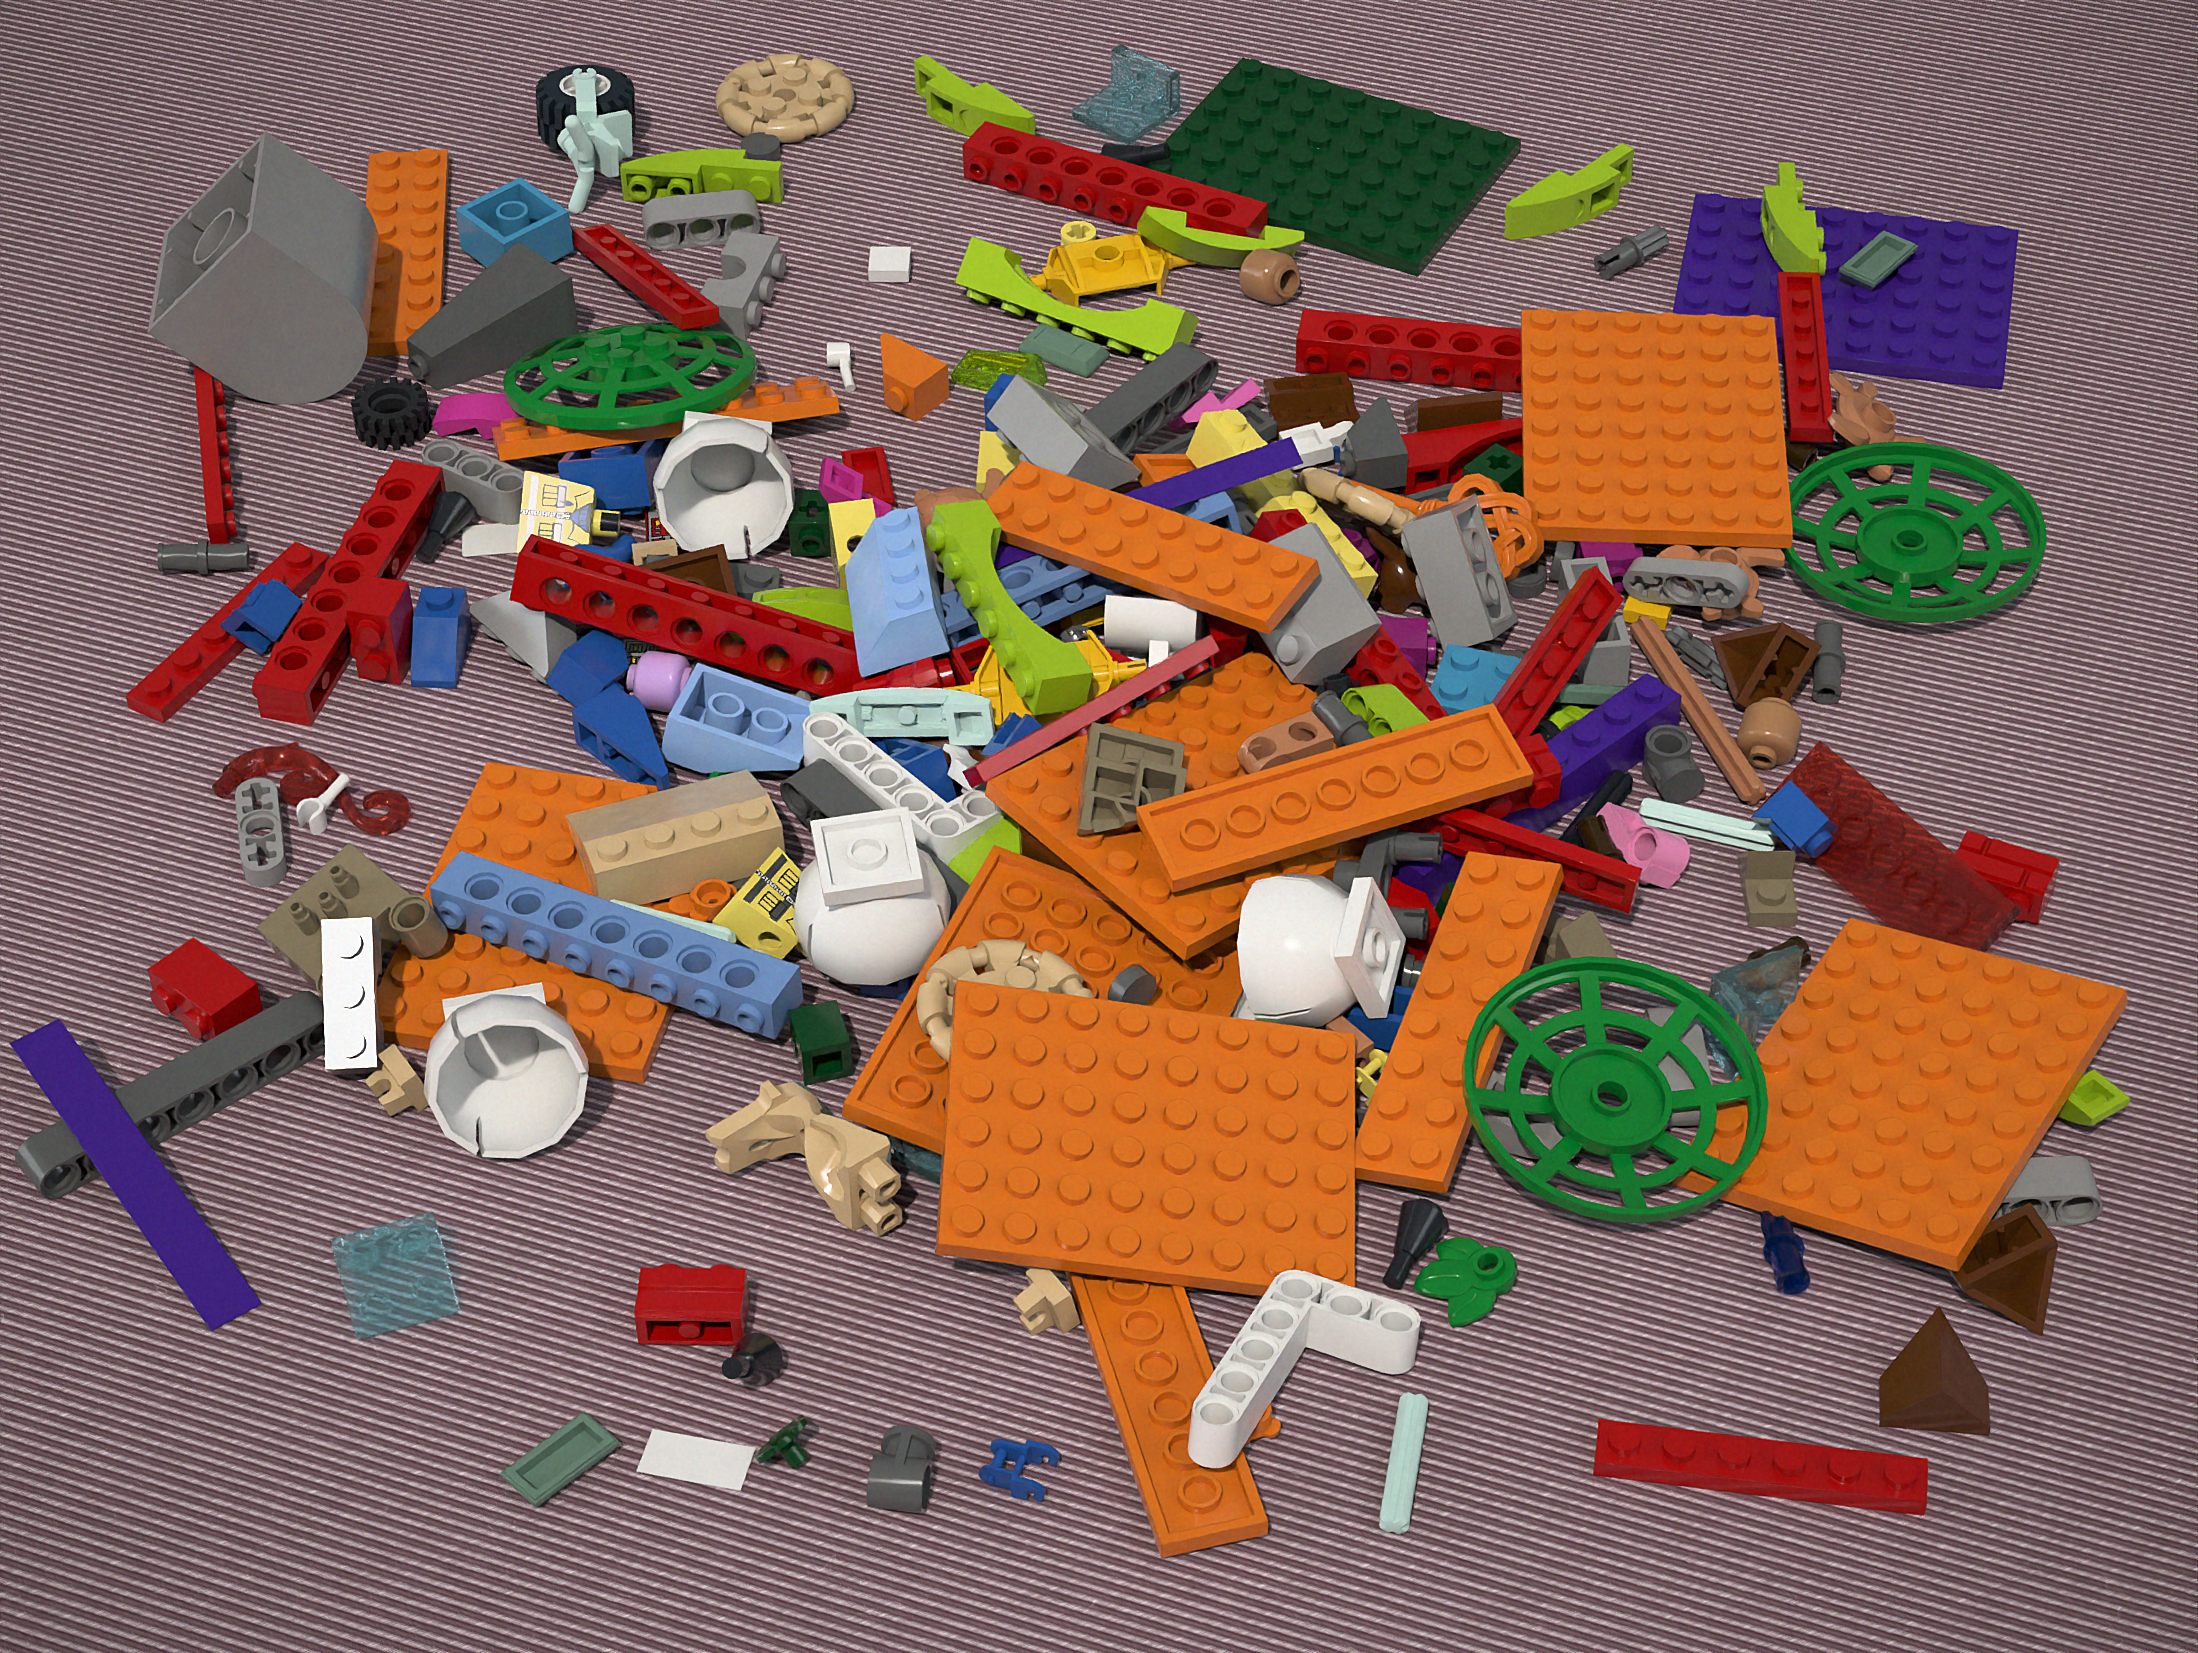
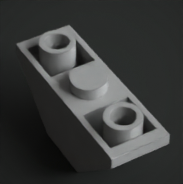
M511 590L472 603L468 611L482 623L480 629L488 636L503 641L507 645L505 651L513 658L528 663L532 667L530 672L532 676L547 684L546 681L562 652L577 642L575 623L570 622L566 617L547 611L537 612L529 610L523 604L509 600Z

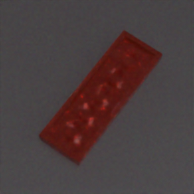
M1819 741L1757 809L1758 811L1789 780L1800 788L1838 827L1832 834L1834 840L1831 845L1819 856L1813 858L1810 855L1809 857L1890 928L1986 952L2022 913L2015 904L1822 741Z

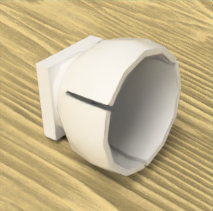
M685 411L682 433L670 441L653 477V489L659 520L670 535L676 539V542L682 549L693 552L724 544L728 560L748 558L747 531L749 533L752 556L780 537L793 510L795 492L792 466L784 452L771 437L772 422Z
M908 806L810 821L816 858L800 874L793 927L797 939L811 965L814 964L815 969L845 984L887 985L920 973L949 923L951 899L945 880L928 853L916 846Z
M1289 873L1256 880L1252 884L1241 908L1237 947L1241 984L1252 1014H1255V1019L1264 1022L1316 1028L1326 1025L1340 1015L1343 1016L1358 1002L1368 1019L1387 1018L1406 938L1373 877L1354 878L1350 894L1324 876Z
M542 982L442 999L445 1022L430 1042L423 1092L444 1135L476 1155L480 1149L482 1157L520 1159L559 1142L583 1112L589 1064L588 1058L566 1018L546 1005ZM476 1124H478L479 1147L476 1141Z

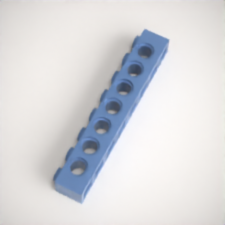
M1225 490L1168 509L1243 535L1235 505ZM1040 554L1028 557L996 571L999 580L1011 599L1040 627L1106 599V595L1119 594L1133 588ZM957 588L942 594L941 601L950 650L982 638L978 623L971 611L964 607ZM948 652L932 656L935 661L946 658Z
M461 850L429 887L433 909L443 924L450 929H458L484 938L488 942L501 944L524 952L531 957L541 958L565 966L574 972L584 973L608 981L617 987L631 989L651 996L660 1002H668L697 1012L701 1016L711 1017L740 1027L750 1033H757L776 1039L789 1021L788 1010L798 1008L803 1001L799 965Z

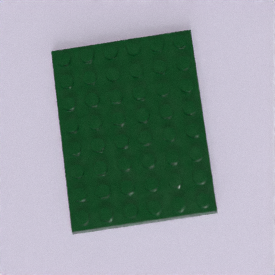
M1242 57L1165 140L1164 143H1168L1171 150L1170 158L1150 162L1144 167L1268 203L1267 226L1304 231V242L1418 277L1518 156L1521 148V139L1508 136L1500 131H1491L1477 127L1466 121L1440 116L1429 110H1420L1406 106L1395 100H1386L1372 96L1361 90L1338 86L1324 79H1315L1301 75L1290 69H1281L1267 65L1256 59Z

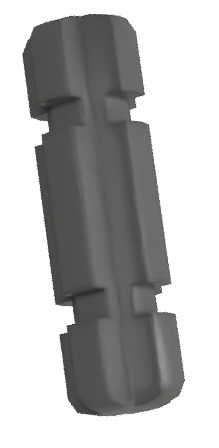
M1675 626L1672 630L1667 631L1665 638L1678 656L1682 654L1681 660L1704 677L1710 678L1712 676L1710 681L1723 690L1729 689L1714 649L1697 637L1691 639L1693 634L1682 626Z

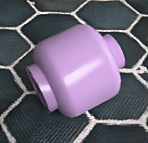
M647 651L640 657L637 664L630 665L626 681L627 690L633 691L634 696L642 702L645 709L671 712L694 668L690 667L689 661L685 656Z

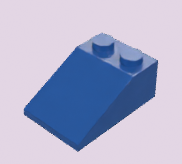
M665 438L569 451L558 462L560 479L594 488L597 495L596 509L598 510L621 509V514L624 515L645 512L647 506H651L655 501L653 477L663 457Z

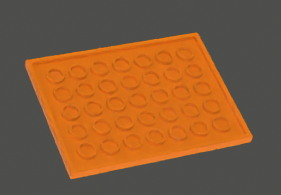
M1521 310L1523 497L1532 501L1538 511L1537 525L1544 540L1791 549L1793 527L1775 317H1762L1759 315L1720 316L1717 314L1684 315L1671 312L1651 314L1634 313L1631 311L1619 313L1593 312L1590 310Z
M1255 649L1103 725L1185 744L1181 768L1187 769L1184 793L1248 775L1249 773L1237 759V753L1242 743L1259 731L1313 710L1311 705L1318 695L1304 684L1291 683L1278 664L1258 649ZM1088 735L1078 736L988 780L985 796L1184 961L1239 931L1242 904L1256 880L1289 873L1324 876L1331 881L1333 880L1336 861L1338 859L1360 860L1371 835H1364L1172 893L1138 824L1086 835L1077 834L1078 800ZM1334 742L1333 749L1339 748Z
M486 762L422 897L426 898L433 908L429 887L460 850L594 896L565 815L658 792L657 786ZM690 892L639 905L690 918V912L694 909V903L690 901L689 897ZM446 927L448 930L446 944L432 956L417 957L411 954L403 941L400 940L377 988L378 1012L380 1021L384 1025V1043L429 1050L431 1039L445 1022L442 999L542 982L546 1005L566 1018L588 1058V1075L642 1084L645 1083L676 1007L674 1004L660 1002L651 996L628 988L617 987L608 981L584 973L574 972L565 966L541 958H534L524 952L501 944H494L484 938Z
M994 845L844 1101L842 1117L942 1155L948 1062L930 1046L931 1036L922 1032L918 1021L916 1003L919 987L927 982L926 973L930 967L942 956L962 945L968 950L977 947L980 940L1009 939L1027 942L1028 949L1042 954L1047 949L1066 960L1083 977V988L1090 989L1094 998L1108 1000L1109 988L1121 971L1133 965H1140L1156 978V989L1147 1004L1148 1006L1232 1017L1244 992L1240 977L1237 947L1238 935L1233 934L1184 961L1085 878H1079L1064 870ZM982 966L974 968L977 976L985 973Z
M1849 918L1755 1051L1766 1079L1769 1103L1766 1129L1751 1165L1740 1181L1719 1199L1958 1272L2127 1006V989ZM1740 1073L1734 1081L1742 1080ZM1747 1099L1716 1106L1715 1130L1705 1151L1706 1154L1733 1165L1746 1136L1748 1121ZM1691 1168L1687 1173L1672 1181V1184L1702 1194L1712 1188L1719 1180Z
M957 979L953 992L935 1254L1263 1296L1275 1277L1287 1270L1306 1271L1355 1288V1034Z

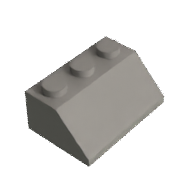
M1018 374L986 415L999 428L995 433L996 436L1011 448H1018L1022 452L1019 456L1021 461L1108 490L1136 479L1142 472L1070 400Z
M1476 494L1416 516L1401 525L1403 529L1401 534L1403 549L1406 555L1413 559L1418 573L1415 578L1417 591L1422 600H1427L1432 615L1430 618L1431 633L1433 637H1436V642L1441 643L1444 652L1448 644L1468 647L1492 640L1518 622Z
M1310 522L1268 543L1317 559L1320 574L1270 635L1258 632L1291 683L1320 686L1323 685V678L1339 673L1379 629L1382 623L1318 525Z

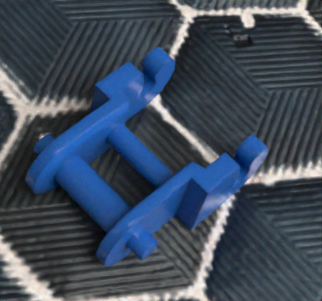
M1003 1439L993 1440L990 1450L994 1457L991 1465H985L980 1468L979 1477L988 1485L1010 1490L1011 1497L1025 1501L1031 1491L1034 1493L1033 1499L1041 1502L1046 1492L1045 1488L1037 1481L1019 1477L1024 1465L1029 1466L1031 1463L1041 1465L1044 1456L1049 1458L1048 1463L1050 1465L1056 1466L1060 1459L1058 1450L1051 1445L1028 1439L1025 1445ZM1005 1460L1016 1463L1013 1471L1002 1468Z

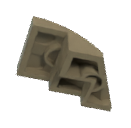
M1092 722L1088 730L1077 811V834L1086 835L1137 824L1136 807L1183 794L1187 769L1181 768L1185 744Z

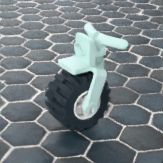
M600 65L562 67L559 70L547 73V76L542 77L538 81V85H536L538 135L541 136V140L544 143L550 144V147L567 153L578 175L568 205L569 211L572 214L583 212L594 182V171H599L609 178L619 176V161L633 154L632 137H634L636 129L633 82L624 73Z

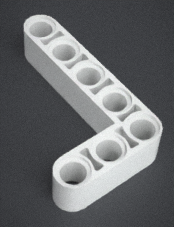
M817 712L809 715L803 722L804 766L807 767L819 758L825 759L883 810L908 806L915 838L946 865L1007 815V813L985 796L986 782L947 803L840 716L830 712Z
M1287 1270L1275 1277L1194 1401L1188 1441L1189 1457L1195 1463L1209 1468H1222L1230 1465L1238 1456L1305 1347L1386 1374L1394 1375L1408 1372L1415 1362L1421 1322L1419 1313L1406 1304L1306 1271Z

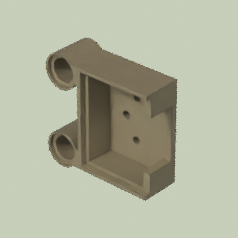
M350 842L256 927L273 951L313 986L323 1000L321 920L372 917L381 928V956L400 939L411 954L417 957L432 956L443 948L448 938L447 928L426 898L420 895H410Z

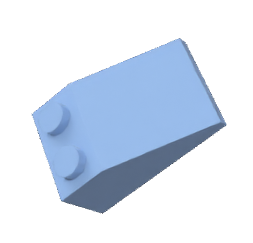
M697 662L667 717L661 754L666 761L701 773H713L714 771L721 773L738 772L746 769L749 772L798 770L804 756L803 722L810 715L809 704L811 701Z

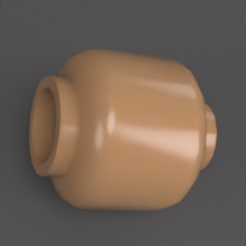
M1259 248L1253 250L1243 261L1239 280L1241 289L1248 298L1267 304L1280 305L1286 303L1296 293L1300 284V273L1296 261L1289 254Z
M1774 697L1763 698L1745 709L1736 744L1755 767L1771 769L1775 765H1784L1791 761L1796 753L1802 730L1801 717L1796 713L1792 705L1785 700Z

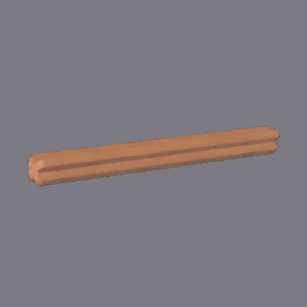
M1647 615L1639 616L1638 620L1630 626L1631 634L1664 684L1682 695L1681 710L1742 801H1746L1748 805L1757 804L1759 799L1765 797L1766 787L1656 622Z

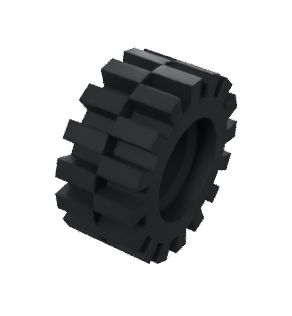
M390 377V382L384 383L381 378L375 380L376 386L367 383L363 385V391H356L354 394L355 399L351 400L355 431L361 442L366 441V446L373 448L378 444V450L386 451L387 446L392 445L393 451L401 450L400 444L405 443L407 447H411L414 445V438L422 441L425 438L424 433L430 432V424L432 422L427 392L425 389H422L421 384L418 382L412 385L411 379L404 378L399 383L397 377Z

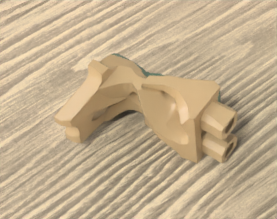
M767 1080L760 1084L759 1096L754 1102L705 1130L706 1138L712 1144L718 1146L717 1152L714 1155L715 1165L728 1174H732L764 1158L776 1161L789 1153L803 1154L809 1176L815 1188L829 1205L836 1219L853 1232L867 1224L877 1236H880L903 1221L902 1209L893 1201V1196L896 1195L901 1187L900 1174L891 1166V1145L888 1137L859 1127L844 1119L834 1117L828 1112L821 1101L801 1082L792 1081L774 1085Z

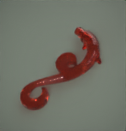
M292 742L282 746L256 748L240 754L223 768V775L212 785V789L218 797L224 799L242 782L248 779L266 776L268 772L275 770H291L292 772L287 773L280 780V793L282 799L288 804L297 806L304 799L318 798L334 783L340 774L329 763L315 754L298 749V742ZM304 773L310 775L313 779L305 782ZM347 787L334 799L353 825L372 836H385L396 833L405 827L411 816V805L408 799L402 793L394 790L375 791L363 798V808L366 811L372 808H385L389 810L387 814L377 818L364 816L360 813Z

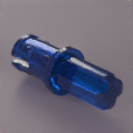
M1768 1210L1762 1211L1760 1214L1762 1219L1760 1225L1765 1238L1762 1251L1765 1260L1773 1266L1778 1290L1781 1291L1784 1288L1783 1292L1787 1295L1799 1294L1808 1288L1811 1281L1803 1261L1805 1250L1803 1240L1798 1234L1794 1233L1791 1221L1785 1216L1776 1217Z

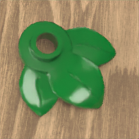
M1451 1238L1436 1245L1439 1260L1431 1262L1421 1270L1415 1280L1413 1289L1416 1294L1448 1299L1449 1324L1452 1328L1460 1327L1484 1317L1492 1310L1496 1297L1507 1293L1512 1288L1517 1275V1264L1513 1255L1502 1247L1489 1246L1484 1248L1480 1243L1471 1238ZM1491 1267H1495V1268L1492 1269V1270L1485 1271V1270H1487V1269H1489V1268H1491Z

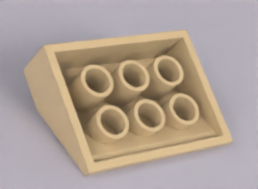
M748 769L565 815L594 896L608 901L616 899L635 905H643L689 893L698 883L706 879H721L728 883L751 877L777 847L785 853L783 827L772 800Z

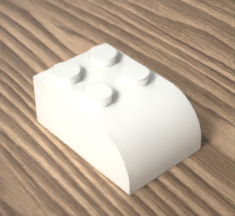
M1137 594L1106 595L1104 614L1105 645L1111 650H1120V654L1134 661L1149 660L1150 641H1169L1171 653H1175L1207 636L1205 614L1203 611L1159 596Z

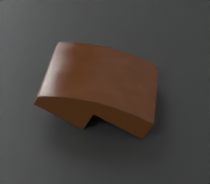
M1346 372L1263 379L1269 416L1277 422V441H1279V432L1317 422H1320L1323 429L1333 427L1343 421H1352L1355 424L1361 417L1354 404L1353 385Z

